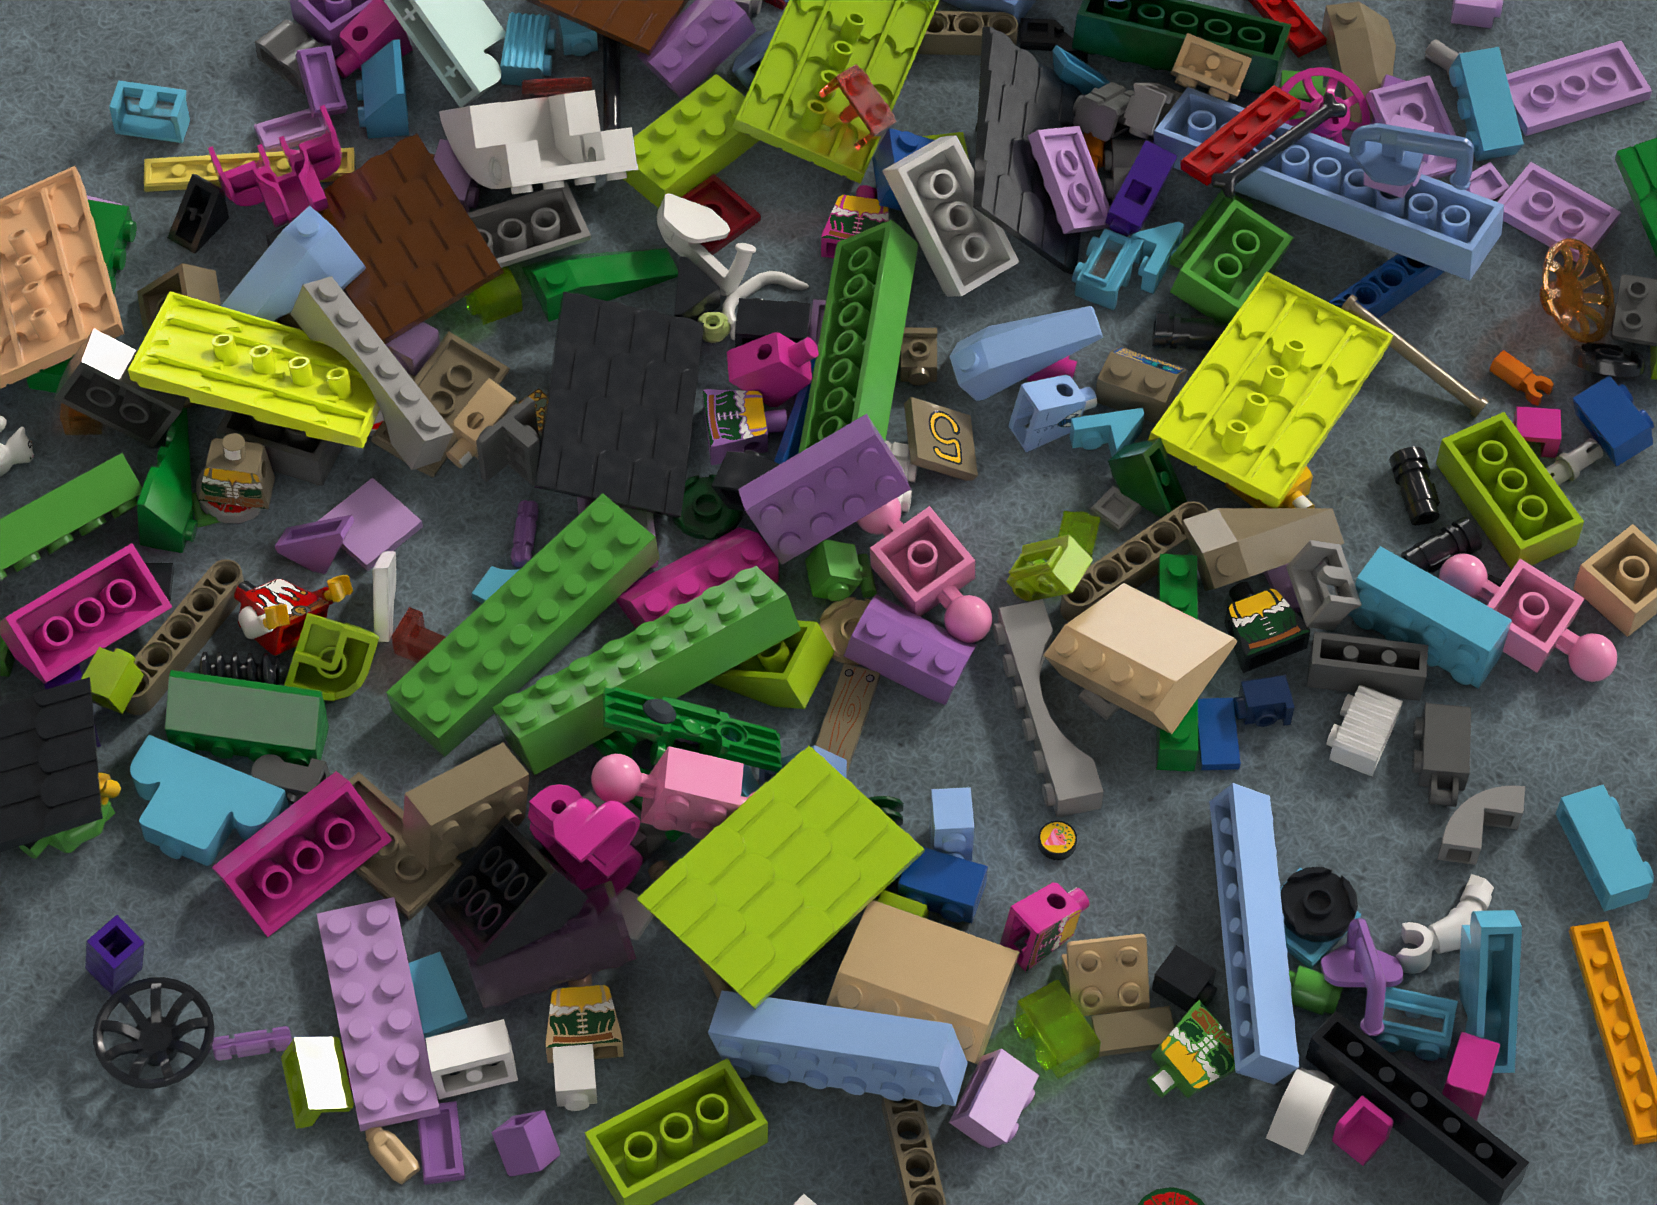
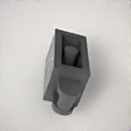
M1425 703L1422 717H1415L1413 739L1420 740V750H1414L1412 773H1419L1418 786L1428 787L1429 805L1456 807L1458 790H1465L1470 774L1471 707ZM1437 788H1445V789H1450V790H1441V789H1437Z

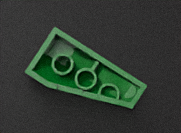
M667 248L553 256L522 267L548 322L558 319L563 292L578 293L591 298L610 301L678 277V269Z
M184 407L168 430L166 447H160L157 453L156 467L151 466L137 502L139 544L183 553L187 541H194L198 527V520L193 519L187 408Z

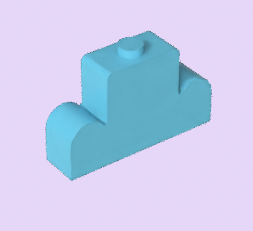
M151 735L147 736L130 766L136 792L143 799L150 801L139 819L144 839L147 842L160 846V850L164 854L174 859H180L181 856L209 866L214 862L234 828L237 829L240 837L246 841L289 807L284 789Z
M1514 910L1473 911L1471 913L1470 925L1461 926L1459 993L1460 1000L1468 1017L1465 1033L1500 1044L1492 1073H1515L1522 925Z

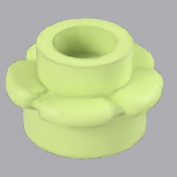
M706 312L698 318V322L704 323L702 339L710 343L722 341L731 330V325L727 322L728 318L720 312Z

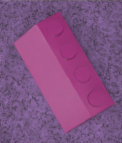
M738 527L633 583L616 601L637 629L641 624L654 621L669 613L676 605L686 604L699 597L706 589L719 586L734 578L738 572L757 566L775 583L779 582L778 558L759 533Z
M133 543L5 617L0 621V635L15 659L45 684L94 655L99 647L106 648L171 609L172 605Z
M335 771L216 863L212 869L264 934L269 937L386 846L392 839L350 781Z

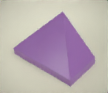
M352 515L287 527L276 543L275 549L277 553L313 572L326 574L352 527L354 518Z

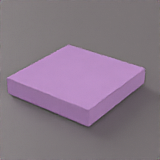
M371 478L318 520L322 521L347 515L353 516L354 523L341 548L367 571L375 566L383 551H394L423 527L422 521L374 478Z

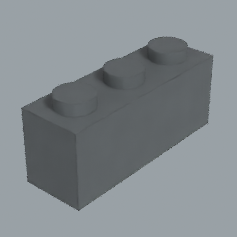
M1314 631L1309 653L1307 687L1356 693L1359 685H1362L1393 698L1420 701L1427 674L1428 645Z

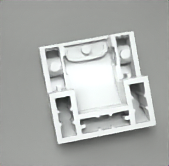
M595 90L439 111L446 137L461 166L476 182L490 189L511 187L512 194L533 192L532 184L543 183V190L565 187L564 180L574 179L575 185L596 183V175L605 174L606 181L627 178L626 171L639 170L636 161L632 127L600 131Z

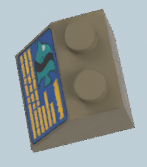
M1119 346L1109 353L1097 378L1095 393L1097 403L1119 411L1143 408L1144 419L1157 424L1174 401L1187 373V369Z

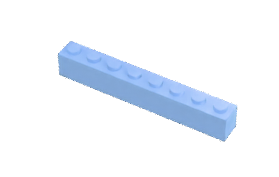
M1232 783L1210 800L1209 804L1235 1070L1238 1074L1275 1085L1299 1068V1054L1295 1033V1018L1291 996L1273 816L1269 795Z

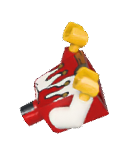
M348 575L333 577L327 581L328 587H323L314 592L306 591L283 579H275L259 587L248 581H243L237 586L234 593L235 600L241 603L238 616L239 627L242 628L245 637L256 640L272 655L281 654L298 645L307 613L327 618L329 605L334 602H340L345 596L353 593L350 578Z

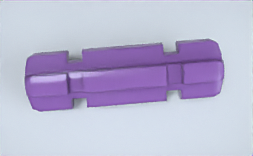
M522 500L518 504V517L516 518L513 538L514 547L511 552V564L514 567H523L532 559L531 552L534 547L536 521L539 512L538 504L535 501Z
M283 1026L273 1028V1032L267 1033V1029L234 1034L235 1038L229 1039V1035L215 1037L212 1044L213 1054L216 1060L221 1061L232 1059V1055L235 1054L240 1058L270 1053L272 1048H275L276 1052L284 1051L292 1041L291 1031L289 1027Z

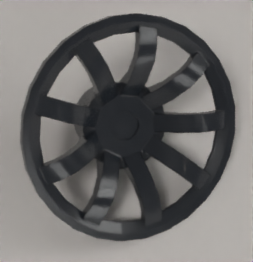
M151 977L137 980L114 993L105 1002L97 1015L93 1028V1045L96 1056L102 1067L113 1078L123 1084L145 1089L167 1087L190 1076L202 1065L208 1056L215 1033L213 1014L204 997L192 986L182 981L166 977ZM151 988V1017L146 1018L130 995ZM162 988L182 993L174 1002L166 1017L162 1016L161 1009ZM193 1001L200 1009L203 1017L189 1019L176 1025L183 1009ZM119 1003L126 1008L137 1024L135 1028L119 1021L108 1020L111 1012ZM205 1029L204 1040L200 1049L187 1042L180 1041V1039L190 1031ZM107 1031L115 1032L129 1038L131 1042L118 1044L105 1051L103 1034ZM178 1052L193 1058L186 1067L175 1074L173 1073L170 1062L176 1057ZM129 1053L138 1054L129 1074L119 1070L112 1063L115 1058ZM146 1064L160 1066L164 1076L163 1078L156 1079L139 1078Z

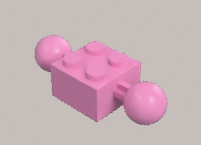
M895 498L856 521L864 531L885 536L870 547L871 567L908 611L921 617L941 603L946 609L944 616L945 627L954 638L966 643H974L983 639L988 634L992 626V613L987 603L976 596H963L959 589L975 579V559L930 506L903 524L900 521L901 504L899 499Z
M1454 555L1446 560L1441 567L1440 580L1512 619L1503 652L1538 673L1554 648L1568 655L1571 670L1582 680L1589 682L1601 681L1614 671L1617 664V651L1608 638L1593 633L1580 637L1568 630L1585 598L1522 559H1519L1501 587L1488 580L1484 564L1473 555Z
M670 746L649 775L641 773L637 763L623 754H611L603 757L597 762L591 775L593 790L604 802L611 800L624 804L635 796L643 797L641 823L653 825L656 829L663 831L677 830L690 833L698 839H703L756 792L754 791L748 797L741 796L743 763Z

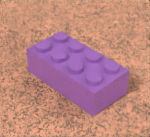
M867 414L738 489L746 513L781 564L788 562L911 490L902 467Z

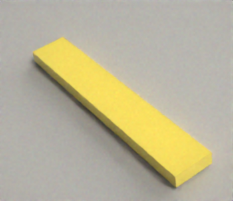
M354 147L341 148L342 158L338 170L319 182H333L340 176L355 171ZM283 151L266 152L271 169L277 177L292 172ZM259 153L217 155L223 172L254 160L257 163ZM210 155L144 159L145 192L186 190L192 174H197L219 188L222 187L215 173Z

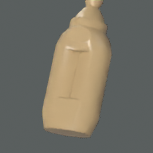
M373 1127L365 1131L371 1155L394 1181L402 1185L420 1171L421 1168L418 1160L395 1134L384 1130L382 1127Z

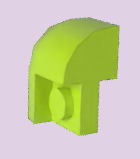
M307 613L284 686L322 691L323 699L328 701H335L352 695L363 685L369 673L379 636L347 622L343 624Z

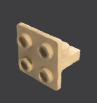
M1187 33L1170 74L1176 76L1175 83L1192 89L1198 85L1208 89V95L1228 101L1229 98L1236 99L1238 97L1240 87L1252 59Z
M1144 934L1071 941L1067 943V954H1062V966L1069 985L1070 1011L1073 1017L1141 1010L1150 1007L1147 939Z

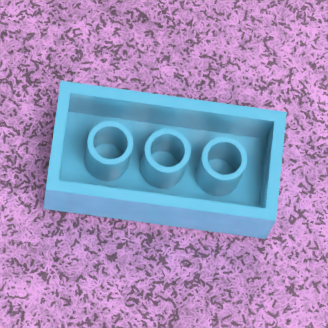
M1381 546L1358 575L1355 587L1362 605L1352 610L1348 615L1353 618L1359 627L1366 630L1372 628L1383 634L1386 640L1428 645V666H1439L1450 672L1452 678L1462 685L1471 684L1479 689L1502 655L1512 619Z

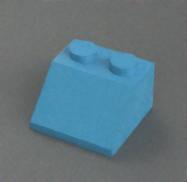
M400 39L389 42L361 65L362 79L356 80L358 101L364 100V106L358 107L360 128L366 127L368 139L409 135L406 84Z

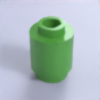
M1300 965L1296 972L1289 970L1292 1005L1319 1015H1323L1324 1012L1333 1015L1343 987L1328 983L1322 973Z

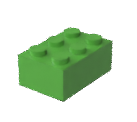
M1234 199L1180 269L1170 292L1207 317H1212L1215 322L1229 324L1266 272L1272 274L1283 260L1294 237Z

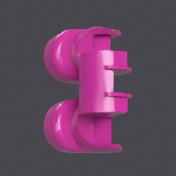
M325 105L319 106L325 127L324 135L298 144L299 150L288 148L284 136L278 137L283 153L292 169V172L277 177L272 171L262 144L257 145L259 151L257 163L254 160L225 172L222 170L213 146L209 147L208 151L215 173L226 196L239 206H252L264 202L275 228L291 223L309 206L317 212L329 208L327 198L319 181L331 176L338 170L341 164L342 151Z
M562 784L551 785L540 791L529 801L528 818L531 821L530 831L533 837L549 852L572 881L589 897L583 903L582 909L578 914L580 918L588 923L617 897L637 875L642 865L643 857L630 843L639 829L640 820L619 801L610 800L597 808L591 801L583 798L576 789Z

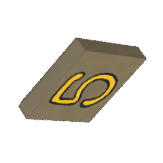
M910 397L904 403L910 463L965 481L974 480L978 476L971 415Z

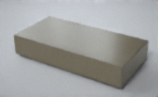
M1170 1006L1091 1017L1098 1057L1154 1050L1174 1028Z

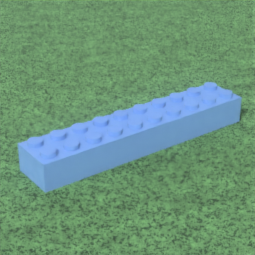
M1187 87L1154 130V144L1177 155L1174 168L1181 170L1180 161L1245 108ZM1286 123L1282 124L1227 169L1224 174L1236 168L1294 126ZM1308 133L1235 186L1236 192L1469 281L1502 235L1504 204L1466 190H1458L1450 184L1421 174L1415 187L1410 186L1403 198L1363 185L1364 171L1350 156V147L1313 133Z

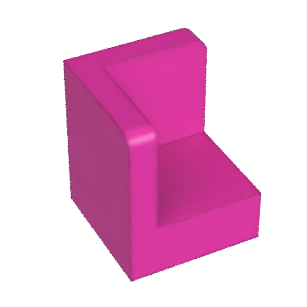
M1517 406L1512 423L1525 441L1541 442V457L1556 458L1561 442V409Z
M1362 1095L1337 1122L1332 1142L1364 1166L1389 1139L1394 1121Z

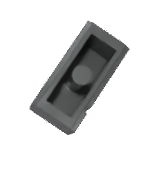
M1110 82L1099 89L1094 88L1091 93L1085 96L1080 95L1073 107V114L1075 115L1074 126H1080L1081 131L1087 134L1092 132V136L1105 142L1129 130L1130 126L1124 124L1126 118L1123 117L1130 97L1135 92L1132 90L1126 91L1125 87Z

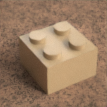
M1633 524L1581 564L1573 587L1576 592L1627 637L1657 614V545Z

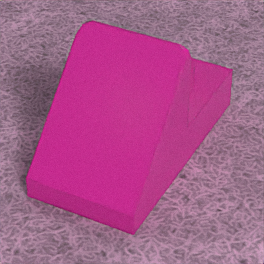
M1461 1031L1442 1094L1477 1121L1500 1044Z

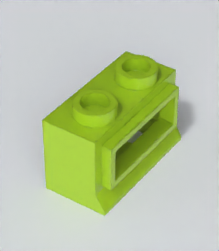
M1070 535L1022 546V554L1019 555L1009 571L1010 576L1006 582L1012 587V591L1017 597L1028 602L1073 593L1093 559Z

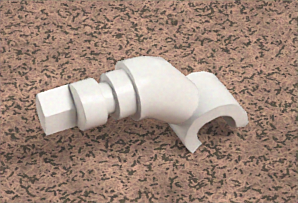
M1471 874L1457 907L1451 909L1448 916L1429 925L1428 928L1419 923H1402L1401 936L1404 943H1412L1418 946L1416 949L1403 948L1396 955L1404 973L1415 974L1426 970L1431 963L1433 950L1440 954L1460 949L1461 926L1470 925L1471 913L1473 911H1486L1491 902V893L1494 887L1485 878Z

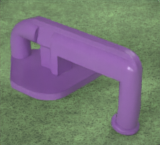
M1356 918L1348 926L1347 943L1321 959L1320 967L1324 979L1332 985L1367 988L1365 1018L1361 1021L1360 1028L1369 1036H1378L1384 1031L1382 1020L1386 987L1399 985L1403 980V970L1397 958L1375 948L1365 919Z

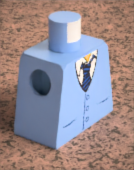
M1068 375L1021 384L1008 426L1025 452L1031 451L1069 434L1071 418L1082 417L1083 411L1096 407V394L1091 387L1079 389L1071 376Z

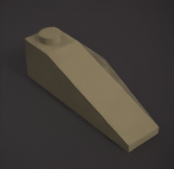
M1359 1L1326 5L1322 33L1327 38L1326 46L1333 69L1353 80L1365 97L1370 90L1381 87L1382 80L1386 74L1393 76L1396 44L1389 21ZM1338 81L1343 100L1354 95L1347 86ZM1367 102V105H1368V108H1369V111H1370V124H1371V123H1372V119H1373V113H1372V111H1371V109H1370V106H1369V104H1368V102ZM1356 103L1349 107L1351 113L1350 121L1362 123L1359 104Z
M184 263L137 291L142 325L146 333H148L170 291L218 306L221 305L216 271ZM187 397L183 407L190 408L196 403H191L189 397Z
M1217 508L1181 520L1192 554L1197 555V569L1205 591L1213 590L1288 564L1310 540L1340 545L1345 544L1333 508Z

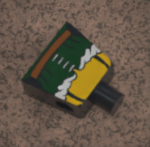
M1248 582L1238 583L1230 589L1229 595L1234 603L1227 607L1224 624L1228 635L1237 640L1234 651L1243 673L1307 649L1311 632L1309 627L1306 626L1305 622L1277 590L1269 589L1255 595Z

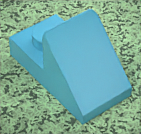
M1174 222L1132 234L1131 239L1144 240L1143 260L1138 271V275L1142 277L1141 290L1152 294L1155 293L1170 265L1169 261L1172 254L1181 244L1184 229L1183 223Z
M1143 408L1071 418L1069 437L1072 448L1083 447L1086 450H1093L1099 448L1102 444L1108 443L1111 456H1114L1125 445L1133 444L1142 433Z

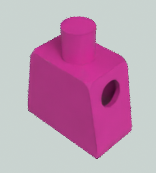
M372 0L340 32L339 38L345 52L335 59L338 73L345 79L358 68L362 71L361 65L392 40L400 39L402 57L413 49L406 31L383 0Z
M771 333L727 351L729 382L743 391H758L762 393L763 403L770 407H778L810 384L812 380L810 360L818 356V347L809 337L795 343L781 333Z

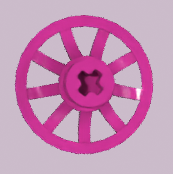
M1317 67L1303 70L1289 78L1280 89L1288 93L1295 84L1302 80L1305 92L1312 102L1300 100V111L1306 112V116L1287 120L1286 124L1295 126L1322 107L1324 102L1323 96L1315 89L1311 79L1312 76L1330 77L1325 93L1333 94L1338 103L1345 104L1347 106V113L1343 118H1329L1310 133L1329 140L1332 137L1333 141L1347 146L1342 137V129L1354 131L1358 127L1370 124V111L1362 91L1353 80L1343 73L1330 68ZM1338 81L1347 86L1354 95L1345 100L1335 97ZM1356 103L1359 104L1362 123L1350 121L1351 113L1349 107Z

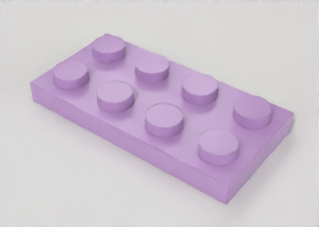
M1622 41L1506 74L1518 123L1525 136L1649 100L1652 93L1650 86Z

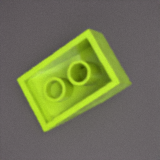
M798 621L801 631L707 682L773 707L805 709L835 651L818 622Z

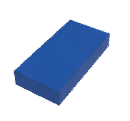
M1233 698L1198 699V744L1201 771L1240 769L1241 763Z

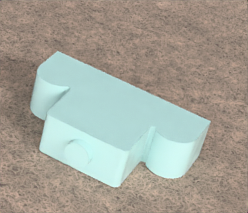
M384 0L459 107H464L474 101L501 79V69L498 62L492 56L485 53L505 38L506 32L483 0Z

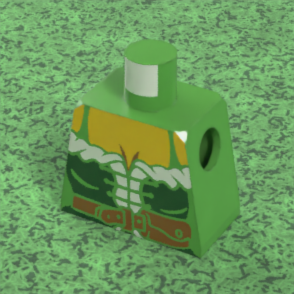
M1200 1000L1188 1010L1152 1053L1151 1056L1160 1069L1147 1079V1082L1154 1093L1161 1098L1175 1087L1189 1098L1236 1071L1231 1036Z

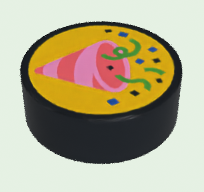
M1051 821L1040 829L1038 847L1044 856L1052 860H1063L1074 853L1077 845V834L1070 824L1064 821Z

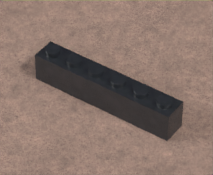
M1337 1011L1311 1037L1305 1059L1357 1100L1363 1095L1394 1121L1392 1128L1490 1205H1502L1521 1184L1530 1162Z

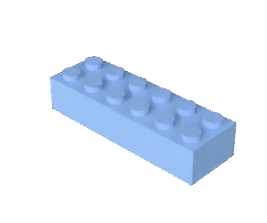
M723 990L721 991L708 1031L722 1060L728 1058L739 1077L762 1076L777 1083L795 1081L805 1083L815 1089H824L826 1086L841 1088L854 1095H862L864 1092L880 1094L884 1098L893 1101H900L903 1098L913 1099L932 1107H938L942 1104L956 1105L968 1064L954 1028L950 1023L768 997L761 1005L754 1009L738 993Z

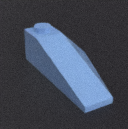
M309 206L282 230L221 306L277 323L278 318L292 312L303 284L332 276L343 290L366 267L338 231Z
M1086 306L988 326L957 342L950 355L958 385L972 398L979 401L989 398L1102 339L1103 335L1094 308Z

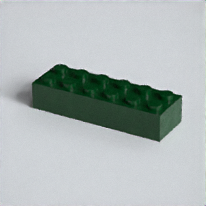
M1083 0L1076 17L1072 48L1090 55L1098 54L1115 58L1120 62H1133L1149 66L1154 70L1172 71L1185 37L1189 33L1251 58V63L1240 88L1261 94L1265 93L1273 85H1276L1285 59L1292 24L1188 0H1125L1123 2Z

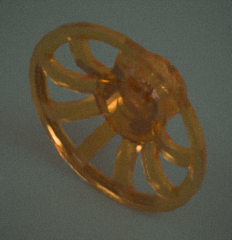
M1566 238L1556 242L1548 250L1543 263V285L1539 293L1541 305L1545 312L1554 317L1560 328L1572 339L1582 343L1599 341L1610 330L1615 310L1613 287L1608 272L1598 255L1584 242L1574 238ZM1570 248L1579 250V259L1573 269V255ZM1559 251H1561L1564 257V267L1553 260ZM1589 259L1596 268V271L1578 281ZM1550 270L1556 274L1557 278L1555 280L1549 281ZM1601 280L1605 295L1584 293L1583 290ZM1585 304L1604 305L1606 307L1604 319L1600 313ZM1585 316L1592 319L1597 325L1598 330L1592 334H1589V322ZM1573 317L1580 323V333L1568 326Z

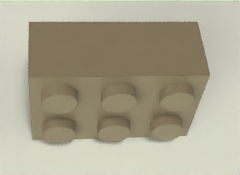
M502 742L406 792L404 796L402 839L428 871L440 864H449L459 854L472 847L477 848L504 816L517 827L522 823L526 815L529 773Z

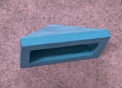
M1056 45L1052 50L1053 66L1056 74L1065 83L1074 85L1083 95L1091 93L1094 88L1099 89L1110 83L1104 74Z

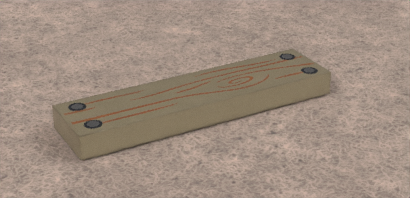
M844 663L815 746L846 759L847 776L880 680V673Z

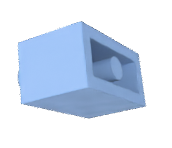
M971 787L931 789L929 823L931 849L972 861L974 840Z

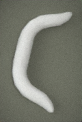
M778 271L759 273L747 280L734 292L730 293L722 305V313L728 318L727 322L731 325V339L735 340V308L739 303V298L746 299L769 284H779L792 290H805L809 285Z

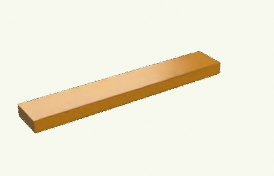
M1604 921L1572 926L1569 929L1570 938L1633 1145L1657 1142V1077L1609 922Z

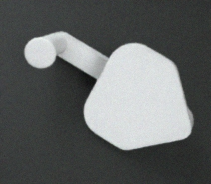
M665 194L657 212V225L664 241L678 255L688 257L720 287V294L722 296H728L738 288L750 264L752 254L756 252V248L746 243L736 244L735 249L737 253L730 269H726L700 243L726 238L730 232L728 224L706 206L673 194Z

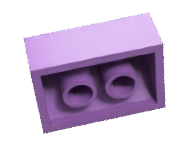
M695 0L675 19L650 56L640 52L637 57L681 99L696 88L743 44L756 29L747 13L733 0Z
M875 595L852 633L844 656L926 698L946 705L976 644L960 641L951 636L946 629Z

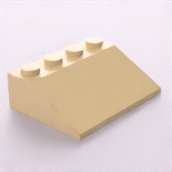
M1123 583L1068 622L1044 653V657L1060 675L1069 681L1173 734L1234 648L1237 640Z
M872 900L864 911L840 965L826 1006L950 1023L954 1028L966 1060L978 1065L985 1053L1020 952Z

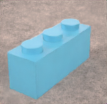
M1494 47L1459 53L1449 69V77L1452 86L1457 87L1459 95L1457 102L1458 114L1462 120L1465 119L1467 127L1465 138L1473 143V154L1476 161L1517 154L1524 145L1500 48Z
M1604 784L1561 797L1556 816L1604 912L1647 899L1654 882L1653 871L1648 862L1642 861L1637 851L1635 835L1630 829H1626L1621 819L1619 804L1614 797L1609 796Z

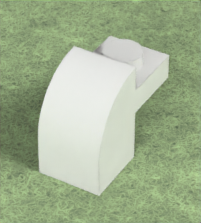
M1302 1067L1300 1070L1297 1069L1279 1104L1266 1139L1304 1155L1315 1136L1323 1113L1331 1102L1338 1084L1329 1080L1328 1076L1320 1071L1306 1070Z

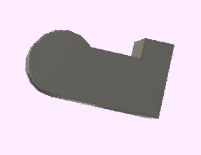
M267 754L258 758L252 765L253 777L284 789L287 801L291 804L297 802L330 776L326 761L313 758L309 766L305 767L286 763L279 756Z

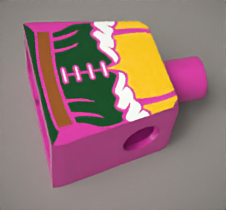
M862 185L857 188L856 196L841 195L838 197L822 233L821 257L834 258L837 242L889 221L888 207L879 205V201L876 199L877 190L875 188Z
M1053 882L1010 907L1000 945L1019 951L1016 963L1025 972L1074 935L1080 913L1090 905L1087 895L1077 887L1067 893L1058 883ZM1031 931L1029 938L1024 940L1027 946L1021 949V952L1014 943Z

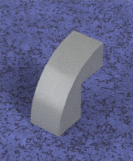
M1525 786L1491 788L1472 796L1461 804L1451 816L1446 826L1437 860L1476 865L1482 847L1483 825L1518 830L1524 811Z

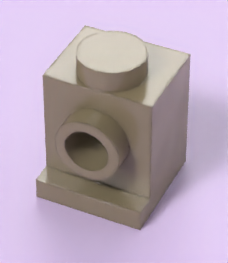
M904 327L900 351L901 382H910L918 386L925 385L928 382H937V328Z

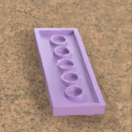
M392 897L317 913L360 1131L440 1114L395 898Z

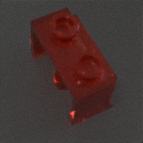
M857 64L834 77L818 92L820 97L824 98L840 88L850 103L849 106L840 112V120L848 124L860 117L870 133L854 144L857 150L882 136L888 128L897 122L889 105L882 99L868 75Z

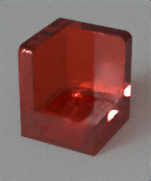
M411 607L408 608L391 636L394 654L416 663L420 662L446 638L441 634L426 629L423 612Z

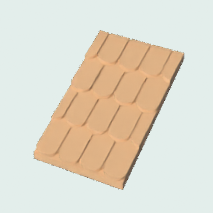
M75 166L0 199V389L6 387V384L11 385L38 373L40 369H47L73 357L93 329L110 335L113 338L124 334L85 187Z

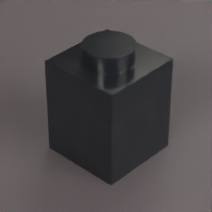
M1176 945L1154 974L1152 990L1186 1012L1199 1000L1206 1007L1217 991V987L1213 985L1216 970Z

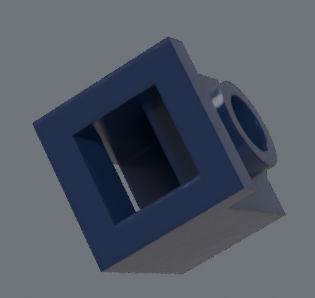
M1286 675L1241 682L1239 695L1233 699L1237 720L1243 719L1245 725L1255 723L1259 727H1266L1282 719L1283 726L1291 725L1295 707Z

